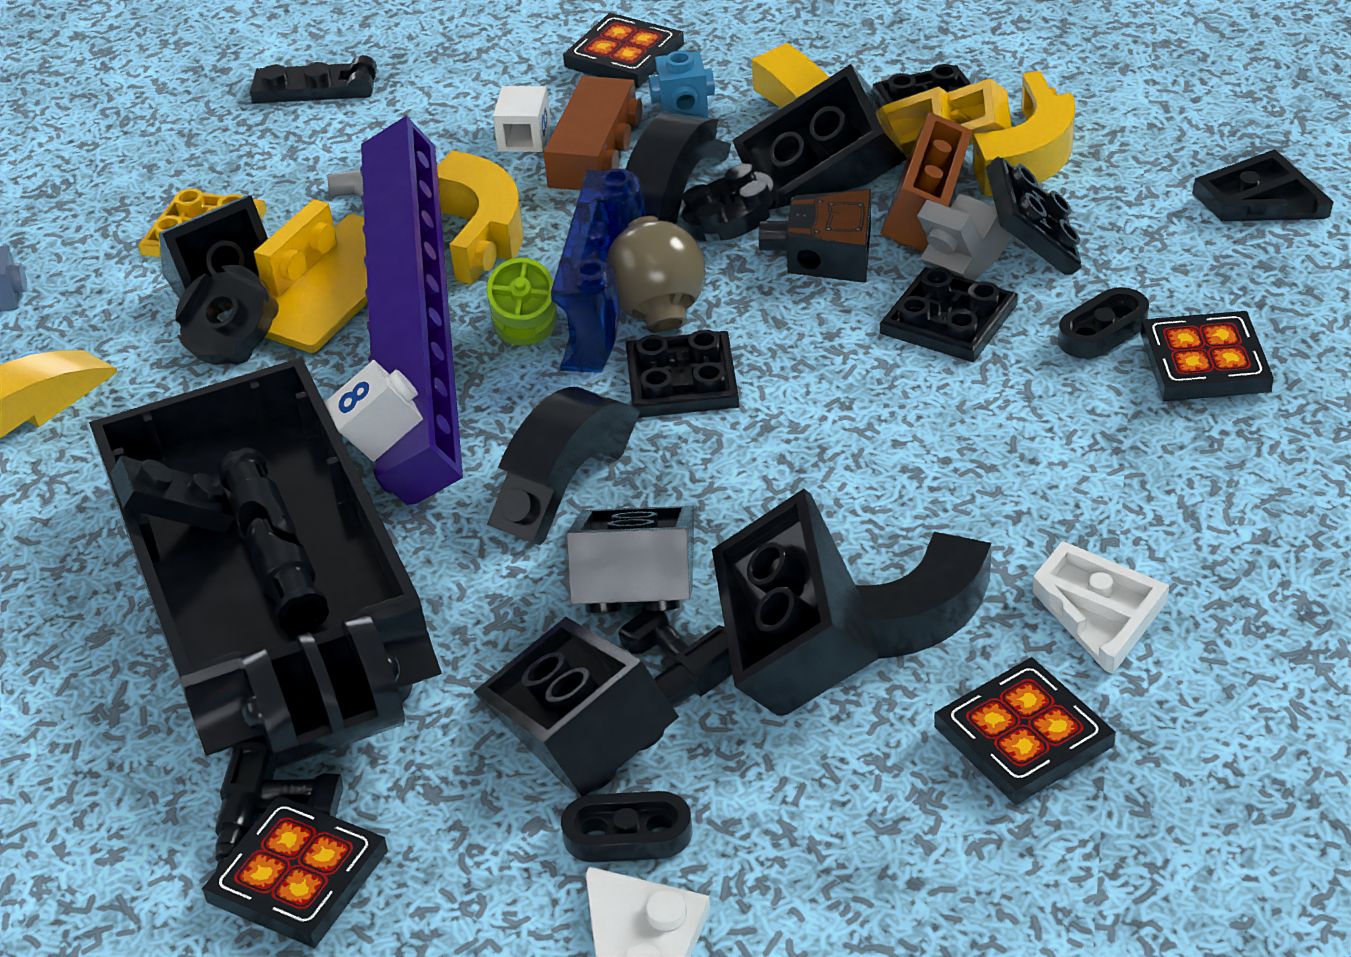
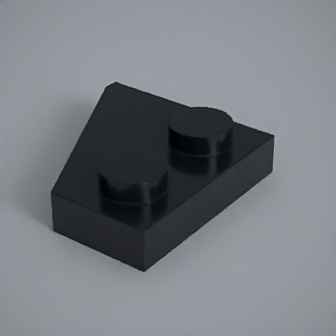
M1276 149L1197 177L1194 180L1192 194L1220 221L1325 219L1330 217L1334 202Z

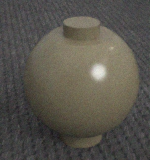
M655 216L637 218L629 223V228L617 236L607 252L604 264V278L607 290L613 301L622 311L636 319L646 320L649 332L656 333L681 328L688 322L685 311L696 302L704 286L706 268L703 253L695 239L678 225L658 220Z

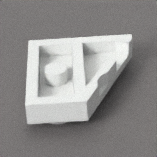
M1062 541L1033 576L1032 593L1105 671L1114 674L1167 603L1169 585Z
M593 867L588 868L586 882L596 957L692 956L711 909L710 896Z

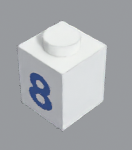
M547 86L501 87L493 114L497 149L499 152H543L551 123Z
M372 360L324 402L337 430L373 462L423 420L412 400L418 395L414 386L400 371L395 369L389 374L375 360Z

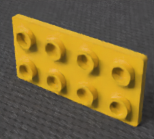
M313 199L254 251L259 277L268 286L271 295L279 304L278 314L273 319L265 338L308 353H316L368 304L365 293L367 288V268L364 263L366 246L363 233V225H365L363 216L349 214L334 227L329 203Z

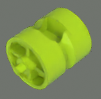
M513 258L498 265L491 273L487 282L490 315L496 334L504 342L513 345H531L545 340L552 334L557 323L555 287L552 275L544 265L530 258Z

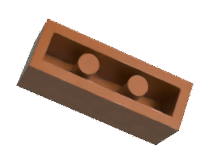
M581 76L543 151L548 188L602 193L608 178L616 177L619 167V154L621 151H628L631 140L632 126H639L642 119V100L636 98L634 80Z
M928 113L907 157L881 229V234L892 238L900 245L911 246L922 252L925 251L929 243L917 215L926 200L949 207L973 130L934 113Z

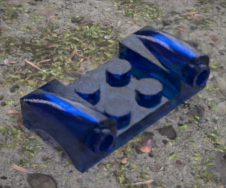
M611 169L608 171L587 170L550 292L551 300L564 310L568 321L569 339L563 361H561V371L602 373L616 341L620 316L619 293L615 270L613 266L605 263V259L611 244L620 233L629 228V223L637 218L645 217V206L640 181L634 173L624 169Z

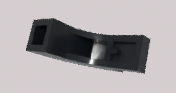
M668 110L656 116L645 128L630 155L620 184L614 214L635 219L655 216L658 220L676 224L682 195L688 179L698 162L705 157L725 161L729 156L731 143L716 139L718 119L675 110Z
M581 387L563 388L541 401L520 425L499 463L498 468L508 473L487 525L541 545L547 538L565 490L578 468L588 458L598 453L618 460L624 454L640 410Z
M933 532L922 561L909 574L889 583L855 585L869 614L879 659L913 654L935 646L953 636L972 619L979 609L990 583L992 543Z

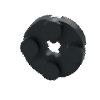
M739 164L730 168L725 173V177L707 185H696L686 190L682 195L685 204L682 210V217L689 234L695 240L707 242L704 234L718 233L720 240L724 241L742 236L759 227L760 221H767L771 217L767 208L772 203L777 207L780 201L770 176L762 172H754L750 164Z
M240 265L221 266L225 272L217 273L212 277L205 273L189 285L177 305L175 321L181 325V336L178 335L180 343L198 359L217 365L247 362L253 350L265 338L273 319L279 311L277 300L271 295L265 282L254 272ZM233 307L230 316L225 321L221 322L217 318L222 310L229 311Z

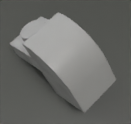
M960 193L951 208L926 200L917 215L929 243L920 258L921 261L928 266L943 268L953 275L974 281L1000 257L1012 237L1011 233L1000 226L994 205Z

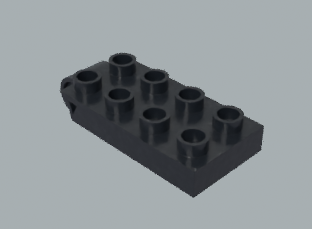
M302 357L89 422L106 477L206 756L229 748L233 749L235 744L259 741L267 745L275 767L280 769L404 725L405 716L402 703L409 697L413 684L441 675L442 672L430 640L419 596ZM243 448H252L261 452L266 460L267 478L276 483L294 523L295 533L301 545L304 546L314 568V586L323 592L327 599L329 615L318 628L302 634L287 633L280 628L275 612L276 601L267 596L253 564L251 553L246 546L235 519L226 534L123 509L110 474L120 456L139 461L155 460L170 469L192 475L197 473L207 474L220 482L217 467L221 459L228 453ZM225 489V492L229 499L231 492Z

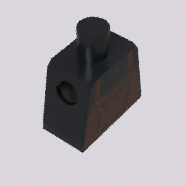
M871 189L794 196L791 198L788 221H760L759 250L787 251V273L867 282L871 234Z

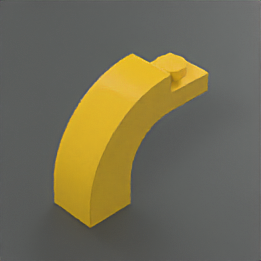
M1041 71L1022 74L1021 110L1027 121L1008 129L973 134L972 170L984 197L992 196L985 167L997 156L1004 158L1014 167L1018 164L1024 165L1034 175L1038 184L1061 170L1071 156L1074 138L1075 99L1072 93L1057 94L1054 87L1049 88Z
M451 150L437 166L441 213L470 220L449 246L455 281L473 285L484 270L489 271L493 268L497 257L509 260L515 258L523 241L519 195L514 180L499 165L476 155Z

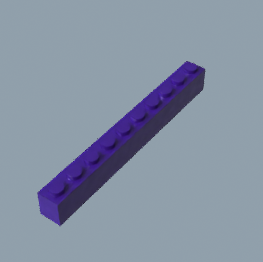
M406 115L361 144L362 166L360 167V172L363 178V195L361 200L364 206L365 223L363 225L366 246L364 263L367 268V288L365 293L368 300L369 313L367 329L370 335V355L368 361L370 363L372 360H375L389 374L397 369L409 380L418 393L412 400L423 420L375 460L373 472L378 484L384 491L388 493L393 492L406 505L418 504L462 479L463 469L436 147Z

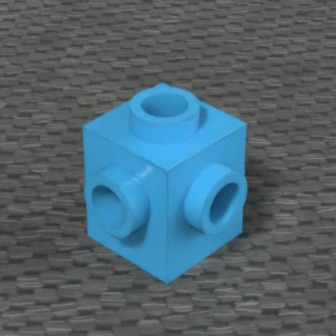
M675 51L665 56L655 57L656 75L648 76L651 102H659L661 113L675 110L708 117L707 96L715 95V84L712 68L704 69L700 51Z

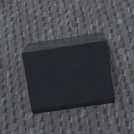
M246 195L160 232L162 274L179 299H181L189 285L201 275L206 273L212 277L217 273L225 272L221 266L240 265L250 269L259 277L254 251L268 239L252 196Z

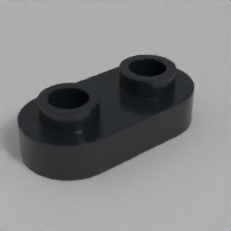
M1124 287L1111 288L1100 293L1061 318L1058 334L1059 347L1066 354L1082 359L1096 358L1107 353L1141 332L1142 319H1148L1149 301L1147 297L1137 290Z
M667 791L586 795L571 802L561 816V829L565 848L573 857L586 862L669 858L683 851L692 838L691 811L688 804L680 796ZM659 827H664L668 829L661 832H651L653 829ZM592 831H602L605 833L604 835H587Z

